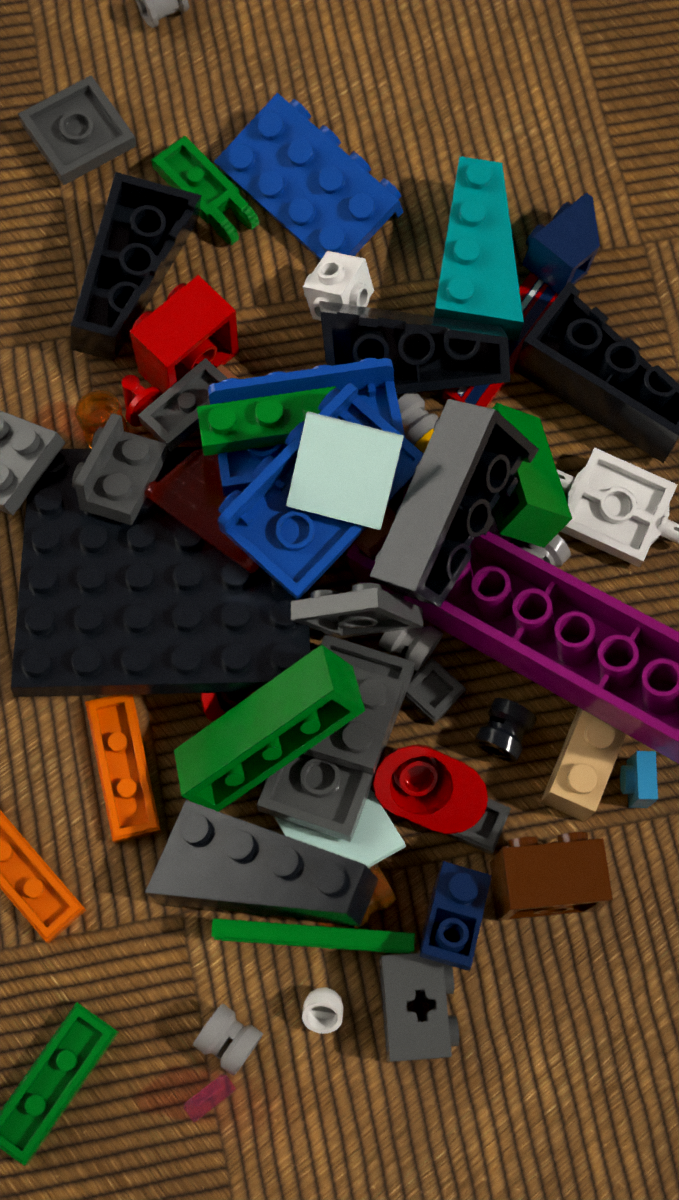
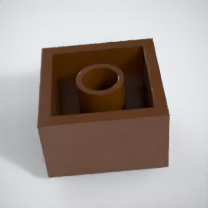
M571 832L558 835V841L548 844H539L538 837H520L508 840V846L501 848L498 854L490 861L497 921L593 912L612 901L604 838L588 840L587 832Z

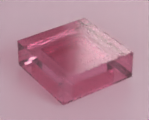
M221 1074L185 1102L183 1108L193 1123H195L238 1089L228 1075Z

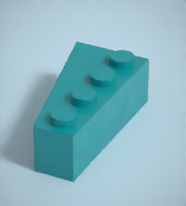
M460 156L433 316L501 325L508 340L518 341L524 320L503 164Z

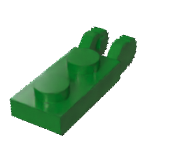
M186 136L181 137L151 159L153 169L171 187L202 195L199 216L207 224L211 223L215 232L227 244L233 245L240 238L234 225L222 214L227 209L231 208L236 218L247 229L251 230L259 225L260 221L255 210L240 196V190Z

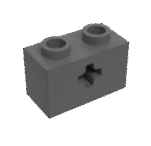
M420 953L380 957L379 970L387 1063L452 1057L451 1047L459 1046L457 1016L448 1015L446 994H454L452 966L419 957ZM415 993H421L422 1000L432 1004V1010L424 1014L422 1022H418L417 1014L415 1012H408L406 1007L408 1003L415 999Z

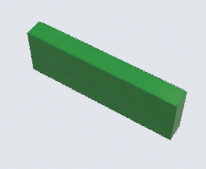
M76 1002L1 1109L0 1149L23 1166H27L119 1031Z

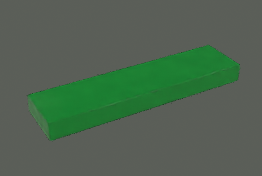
M213 918L211 937L217 941L411 954L414 951L415 933Z

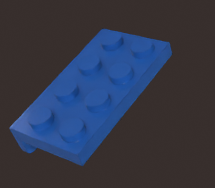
M276 93L216 158L214 163L219 170L320 261L327 251L355 256L392 215L397 219L404 212L399 201L402 195L387 179L383 178L379 182L369 174L371 167L359 154L353 151L348 155L339 147L341 141L328 127L322 125L318 129L309 121L311 115L301 103L295 99H292L289 103L279 93Z
M366 358L354 363L334 366L319 365L313 369L293 372L277 371L266 376L246 379L229 378L219 383H213L208 387L210 404L333 386H336L341 391L351 382L358 388V396L405 437L394 384L393 363L388 358ZM287 444L219 453L218 461L224 496H229L235 490H239L242 493L254 480L252 474L256 467L270 455L276 458L286 448Z
M351 382L341 391L338 388L331 390L318 406L320 415L402 435L358 396V388ZM305 421L299 423L290 432L285 440L286 448L276 458L270 455L256 467L252 474L254 480L242 493L239 490H235L222 502L218 509L221 515L217 520L220 531L296 600H299L368 528L286 506ZM405 437L403 438L387 507L410 484L414 477L415 468L423 456V453Z

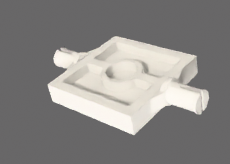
M595 447L586 466L577 473L576 477L557 469L563 491L567 493L566 500L572 516V520L561 532L637 567L642 565L650 546L659 536L679 544V524L668 519L669 503L677 484Z

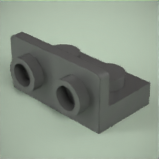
M112 413L104 428L99 427L96 430L89 456L85 462H80L77 465L73 474L72 486L76 489L80 510L132 525L168 456L167 444L125 432L122 416Z

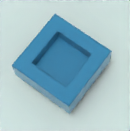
M636 751L626 761V765L621 766L620 788L622 794H628V808H648L658 800L656 751Z

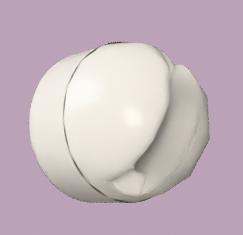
M327 987L311 991L303 1005L302 1020L304 1025L311 1031L321 1034L337 1030L341 1026L343 1019L341 997L334 990Z

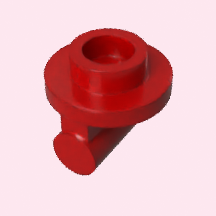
M127 375L121 381L126 408L125 417L132 426L139 427L142 424L138 414L160 397L163 392L157 387L145 389L140 385V380L137 376Z

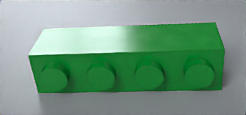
M321 644L174 749L181 796L191 802L219 812L363 713L365 708L353 666Z

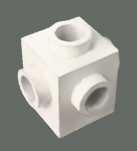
M331 251L325 253L314 271L307 276L303 285L304 296L307 299L312 318L320 321L319 301L367 307L369 299L374 292L365 258Z

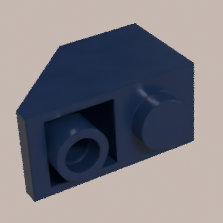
M587 192L573 204L570 202L563 204L549 224L546 226L543 223L539 224L526 240V245L529 248L522 265L558 294H560L568 282L575 285L588 273L600 247L594 200Z
M443 861L433 886L422 932L419 957L470 971L492 875Z

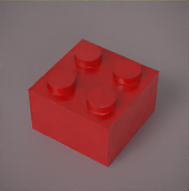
M199 275L187 284L182 283L176 286L162 305L153 312L147 311L142 314L130 330L138 373L153 387H157L163 393L203 359L206 358L217 368L221 364L224 366L239 353L236 310Z

